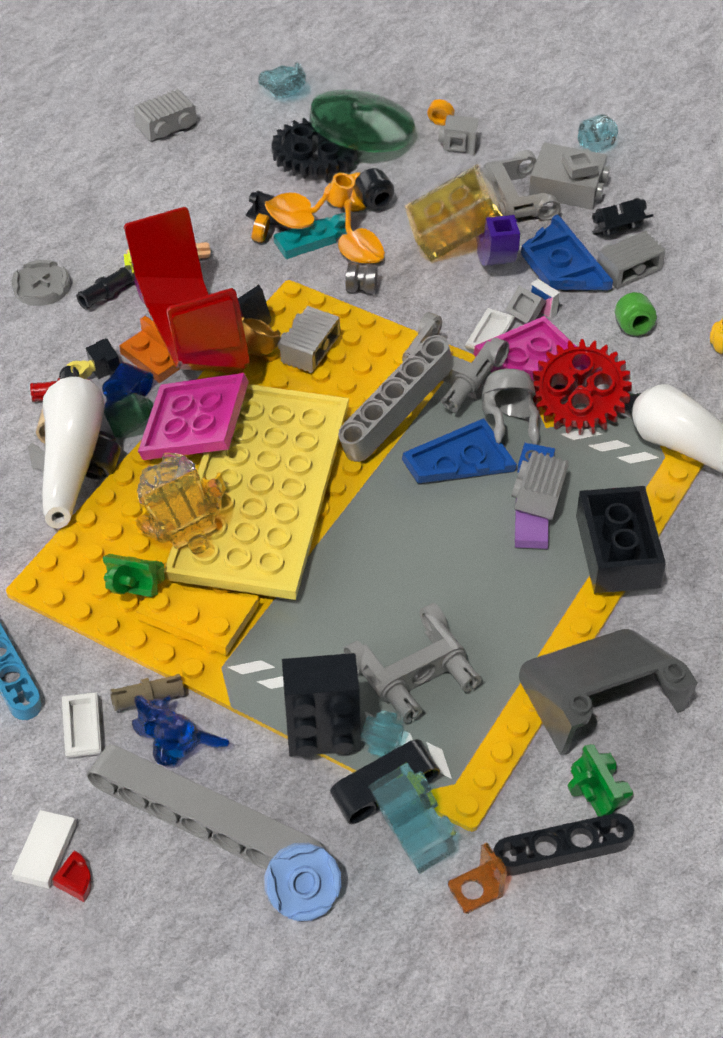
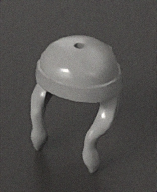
M496 370L487 377L483 386L482 410L485 415L494 414V436L498 444L501 443L505 433L503 413L516 418H529L528 433L531 442L537 445L539 441V430L537 427L539 411L533 402V397L536 395L535 387L530 375L522 370Z

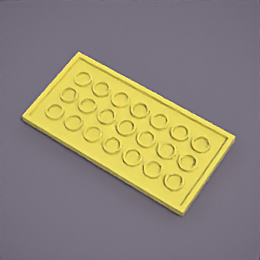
M248 384L229 450L204 452L191 489L193 491L203 486L213 528L184 545L178 546L173 542L164 569L165 580L296 600L340 441L338 436L339 429L344 424L348 412L349 398ZM220 472L226 490L218 496H209L202 478L206 477L207 480H211Z

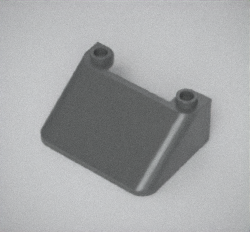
M621 629L530 659L523 663L519 672V680L560 754L568 751L576 729L587 724L592 716L593 707L589 695L654 674L675 711L679 713L685 710L698 684L685 663L630 629Z

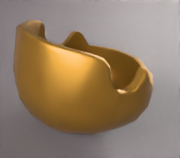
M241 317L248 353L264 356L273 352L281 339V332L279 330L274 332L270 326L261 320Z

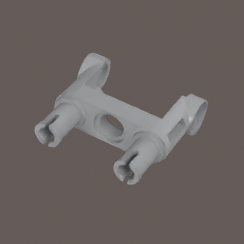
M523 150L515 154L513 158L487 162L483 165V168L460 171V181L463 188L486 184L496 200L495 203L477 205V216L500 214V216L515 215L516 220L538 216L543 221H549L553 216L560 213L561 205L555 195L540 193L519 197L511 181L527 178L526 176L532 173L537 161L532 151ZM531 160L527 167L519 168L523 161ZM553 203L552 207L548 210H541L543 205Z
M431 312L425 313L418 326V335L403 353V362L426 338L439 335L442 328L441 316ZM496 337L490 342L487 341L472 363L452 355L453 368L441 380L452 386L441 399L442 405L448 410L454 405L452 412H457L468 394L478 390L490 370L494 366H502L509 353V343Z
M431 603L419 611L421 621L427 630L424 633L433 644L386 668L382 666L367 644L362 645L357 640L343 648L344 654L356 653L358 674H363L381 700L392 704L405 723L411 722L408 714L415 720L422 713V707L417 704L408 692L415 687L445 672L451 673L464 692L470 691L468 683L475 689L482 680L481 676L466 660L465 649L447 628L446 618L440 607L435 603Z

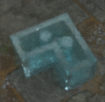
M405 763L368 786L383 818L419 874L457 851L452 837L457 835V832L446 815L439 818L434 808L438 806V803L421 771L414 774L408 763Z

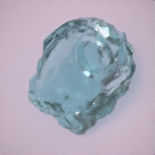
M295 62L294 68L279 66L273 70L261 72L258 83L273 96L285 98L295 95L301 90L302 86L306 84L307 75L301 65Z

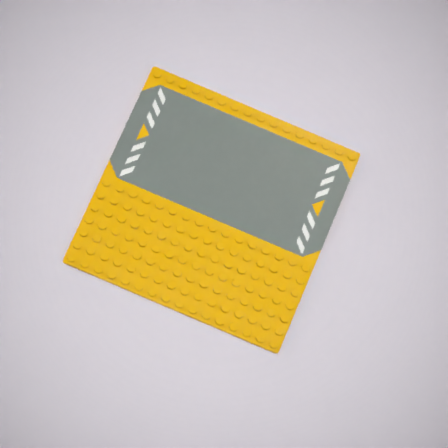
M287 280L266 302L271 316V323L268 326L274 332L279 330L281 336L292 328L295 316L303 313L304 309L306 310V307L310 306L339 316L340 336L312 373L298 367L294 368L287 363L283 364L278 346L273 352L264 356L248 353L250 364L242 373L245 374L250 385L349 398L346 422L402 364L403 353L416 338L418 332L292 280ZM449 345L451 355L470 363L475 359L472 353ZM203 371L197 379L237 373ZM491 372L488 373L476 392L468 394L457 412H452L454 405L450 410L442 405L441 399L452 385L440 381L365 460L359 462L349 460L339 441L296 600L164 580V582L157 584L159 588L258 598V608L227 655L137 620L135 611L146 596L132 593L114 594L109 589H105L104 581L107 568L103 563V556L107 554L163 562L165 569L174 541L150 512L191 492L204 453L143 460L138 453L140 440L116 467L115 472L110 474L71 516L68 525L61 528L6 588L8 598L164 677L180 674L183 687L288 739L282 659L344 654L343 648L358 640L362 645L367 644L382 666L386 668L433 644L424 633L427 630L421 621L419 611L431 603L437 604L446 618L447 628L465 649L466 660L481 676L480 684L473 689L468 683L470 691L464 692L451 673L445 672L415 687L408 692L417 704L422 707V713L415 720L408 714L411 722L405 723L392 704L381 700L367 679L360 673L358 674L360 689L361 751H352L343 755L336 753L317 755L351 772H355L405 743L420 739L440 769V774L431 783L404 797V799L467 831L474 832L479 828L543 725L519 680L521 666L530 659L597 638L625 591L594 593L576 519L579 491L645 486L658 536L660 537L704 464L677 451L644 440L637 431L633 419L617 413L616 423L609 419L606 420L607 429L604 430L598 424L595 425V433L592 434L588 427H584L582 435L578 434L577 427H573L570 433L567 434L564 424L558 429H554V419L545 422V412L539 413L537 421L539 441L537 445L555 448V458H561L562 461L567 460L569 465L553 519H548V549L515 548L514 508L516 498L511 497L516 478H518V463L524 443L532 444L528 433L529 418H516L503 413L505 433L501 443L517 464L515 472L417 483L402 461L403 452L483 418L494 431V414L485 415L482 410V390ZM582 403L574 406V408L576 409H584L587 407L586 404ZM145 508L155 524L150 531L140 534L129 518H138L143 513L141 510Z

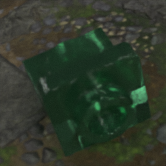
M133 393L104 409V414L115 438L120 439L147 425L154 405L148 397Z

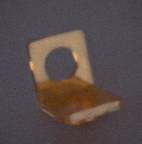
M485 843L481 845L479 867L448 881L449 890L465 914L503 897L505 877H507L505 865L494 854L489 844ZM467 882H476L482 886L483 894L477 899H468L462 894L461 888Z

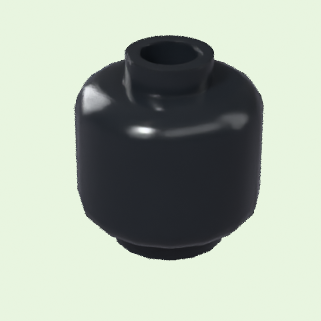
M370 168L363 171L357 177L354 191L365 207L377 210L390 203L394 195V185L382 170Z
M99 432L95 450L85 475L87 478L100 480L101 476H109L115 472L121 454V447L116 442L115 436L108 432Z

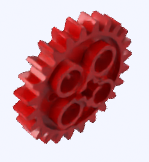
M584 339L580 340L579 347H574L571 340L568 341V349L564 350L560 345H556V355L547 351V362L539 360L538 369L540 371H533V380H535L533 383L536 393L533 397V402L537 403L536 408L539 413L545 412L544 421L549 422L554 419V429H558L564 424L567 434L570 433L573 427H577L579 435H582L584 427H588L592 434L595 433V425L599 424L604 430L607 429V419L616 423V412L625 413L624 403H629L630 394L628 392L632 391V382H629L631 380V373L625 370V360L618 361V352L616 351L608 355V345H604L599 350L595 340L591 343L590 347H586ZM578 365L588 366L584 370H578L575 367ZM557 384H563L566 386L565 388L560 390L553 388V386ZM601 384H607L610 386L608 389L604 390L597 388V386ZM581 403L587 405L584 409L574 408L575 405Z

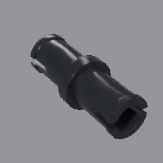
M122 267L107 277L101 276L96 279L95 284L76 294L78 303L82 308L88 309L102 299L108 300L112 298L115 294L114 292L133 282L130 271Z

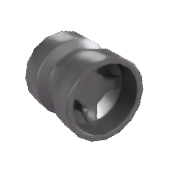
M348 263L345 281L346 291L356 292L357 290H364L365 293L375 294L378 266L368 265L360 267L357 263Z

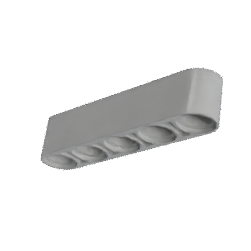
M440 335L426 338L341 426L338 436L345 455L349 460L359 462L368 458L451 371L453 359L446 338Z

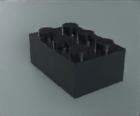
M645 486L579 491L576 519L594 593L661 588L666 561Z
M356 653L282 659L289 757L300 756L307 758L317 754L336 753L343 755L352 751H361L360 689Z

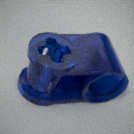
M126 362L121 363L113 375L102 385V392L107 400L104 405L106 415L114 419L127 417L142 398L150 392L154 379L153 373Z

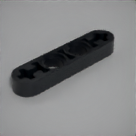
M614 813L500 839L494 846L493 866L503 875L515 876L621 852L631 845L634 825L627 816ZM611 828H616L618 832H623L622 837L617 838L615 833H610ZM575 834H585L590 838L591 844L587 847H578L572 843L571 837ZM599 837H603L601 843L599 842ZM546 841L553 844L556 851L551 855H542L537 852L535 846L539 842ZM525 846H528V855L530 859L527 858V852H524ZM510 851L512 856H516V860L510 862L508 857H503L504 852Z

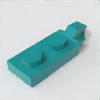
M345 213L336 214L332 218L325 217V219L316 220L307 228H292L274 234V243L285 259L335 244L337 238L347 233Z

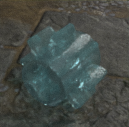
M381 710L380 713L377 712L376 717L370 715L367 717L362 730L361 741L370 745L368 753L382 757L389 753V750H395L400 747L404 725L396 723L398 714Z

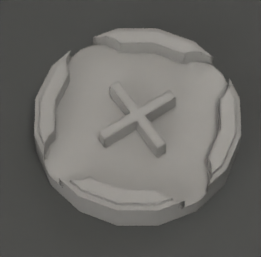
M51 260L28 262L23 265L24 269L19 272L17 269L11 280L15 297L20 302L31 306L53 304L62 299L68 293L70 287L67 269L59 267L57 262Z

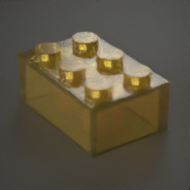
M478 164L405 205L414 239L431 262L485 232L486 218L504 216L494 188Z

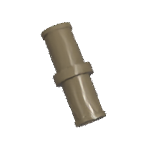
M180 674L149 681L148 678L141 679L139 684L110 689L114 711L145 703L146 707L152 706L154 702H150L151 700L158 701L175 696H184Z

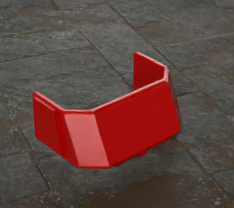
M180 207L126 223L124 225V232L138 286L145 306L176 368L179 367L181 370L242 373L250 364L237 293L235 289L229 288L208 294L202 275L188 208Z

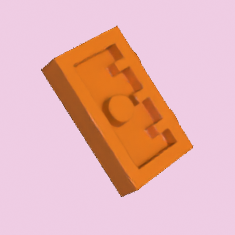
M144 316L140 319L142 331L119 345L120 354L158 383H161L180 369L179 367L176 368L154 322L147 316Z

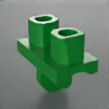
M114 554L103 556V563L107 568V573L104 575L105 589H109L112 593L119 595L125 593L147 597L158 595L157 584L165 580L163 562Z
M594 744L585 745L582 749V756L571 766L570 772L574 778L568 783V790L574 797L584 795L586 801L591 803L598 817L612 814L616 808L628 803L633 796V790L628 782H615L612 777L616 771V761L611 753H599Z

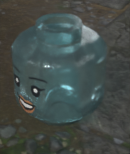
M605 114L587 118L579 125L578 142L584 149L589 148L591 152H599L610 148L617 138V125L613 119Z

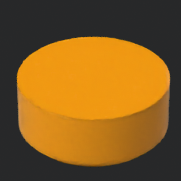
M442 99L432 101L427 111L429 119L437 125H445L447 115L454 116L455 114L454 107Z
M258 213L252 230L251 238L253 241L260 243L265 241L270 226V217L268 215Z

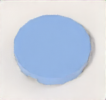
M309 842L293 843L281 849L270 860L264 875L265 892L270 904L283 916L295 921L314 920L326 914L341 890V872L336 860L322 847Z

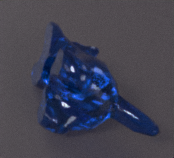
M143 695L134 697L138 718L132 720V726L139 736L154 739L152 745L153 757L156 763L162 766H175L180 759L189 756L198 744L214 748L229 746L230 742L228 739L199 730L196 724L188 717L170 710L171 695L163 699L147 700Z

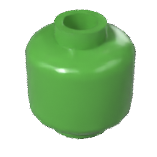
M638 292L628 293L621 297L614 310L620 327L631 336L646 334L653 328L657 320L656 309L646 295Z

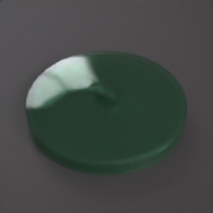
M333 90L315 97L310 107L309 120L314 129L332 142L351 149L367 152L395 151L407 146L413 138L415 122L411 114L396 102L377 94L359 90Z

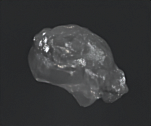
M164 453L161 463L147 466L142 470L137 489L139 502L141 504L170 503L186 495L194 487L197 479L195 463L182 454Z

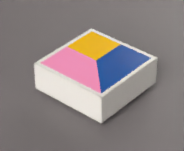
M536 279L531 283L530 292L546 300L540 313L551 319L557 315L560 292Z

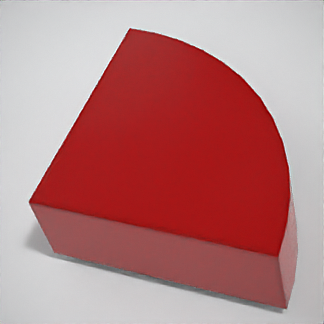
M74 850L52 878V882L55 887L84 903L91 890V875L85 859Z

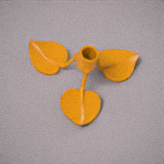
M360 172L349 175L346 173L335 174L332 182L326 186L322 198L314 207H311L310 201L305 196L293 192L282 193L269 201H265V207L269 214L280 224L293 229H303L311 226L314 223L312 213H316L326 200L335 207L345 208L347 234L342 235L338 241V248L342 255L358 263H379L384 259L383 246L374 233L365 228H358L354 232L351 229V211L356 212L366 208L354 191L355 181L361 174Z

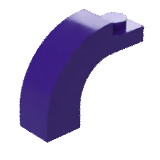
M500 214L472 217V227L477 241V255L481 264L489 266L514 263L518 256L520 231L515 215L500 216Z

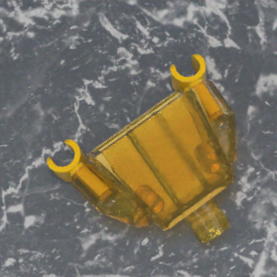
M194 469L140 497L139 499L144 506L141 510L143 513L138 518L133 519L131 517L129 520L138 533L145 534L160 543L170 542L175 549L188 544L193 554L203 553L210 547L206 534L214 531L217 527L215 517L220 513L223 492L226 490L222 475L219 472L214 479L207 480L204 477L201 480L197 470Z

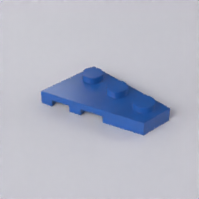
M484 418L403 452L402 461L417 483L515 472L517 466L504 445L496 442L494 431Z

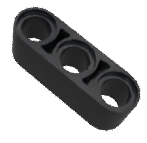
M420 739L405 743L342 778L332 786L330 794L347 823L356 824L428 785L438 777L440 769Z

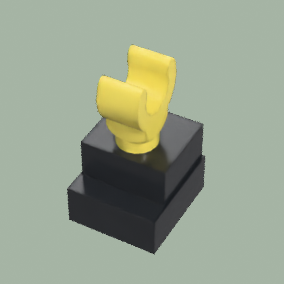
M107 338L85 348L88 361H72L67 364V366H71L72 373L73 367H76L79 371V377L83 379L91 376L92 372L95 373L98 379L108 375L115 379L123 375L119 356Z

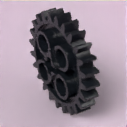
M313 117L312 122H308L307 119L303 118L302 123L293 120L292 126L284 124V130L278 129L277 135H273L272 142L273 161H277L278 167L283 166L284 172L292 170V176L301 173L303 174V179H306L308 175H312L314 180H317L318 175L328 179V174L335 175L338 173V170L346 173L347 167H353L354 161H357L359 148L357 136H353V130H346L345 124L337 126V121L327 123V118L318 122L316 117ZM313 136L318 138L317 161L313 160Z

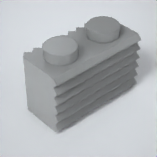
M179 89L172 90L171 93L167 92L166 95L163 94L157 98L154 97L152 100L149 99L148 102L144 101L143 104L140 103L133 107L136 127L139 128L142 134L144 133V136L150 142L158 138H164L183 128H189L197 123L195 105Z
M644 231L637 235H629L623 241L614 245H605L598 251L597 262L612 278L613 285L619 289L621 286L624 287L625 284L628 285L630 282L638 281L639 278L647 277L648 274L656 273L657 270L660 271L663 267L665 248L661 247V244H658L654 237L651 238L647 231Z
M307 306L303 313L295 316L289 332H284L281 335L278 349H280L282 363H287L294 368L298 367L312 373L340 336V317Z
M532 452L529 462L522 461L518 478H516L511 495V497L517 498L514 509L552 520L569 462L567 460L562 461L561 458L556 459L555 456L550 458L549 455L544 456L543 453Z

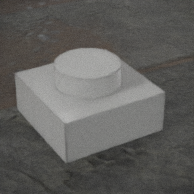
M589 148L562 154V164L571 179L598 174L599 165Z
M519 285L505 311L521 321L529 323L536 320L546 300Z

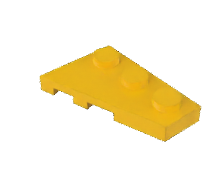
M158 587V595L153 597L146 596L135 612L136 618L139 621L227 655L258 608L259 603L256 597Z

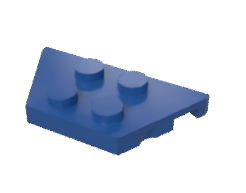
M559 215L553 216L551 224L546 229L540 228L533 238L528 239L521 246L522 257L541 281L554 289H612V278Z

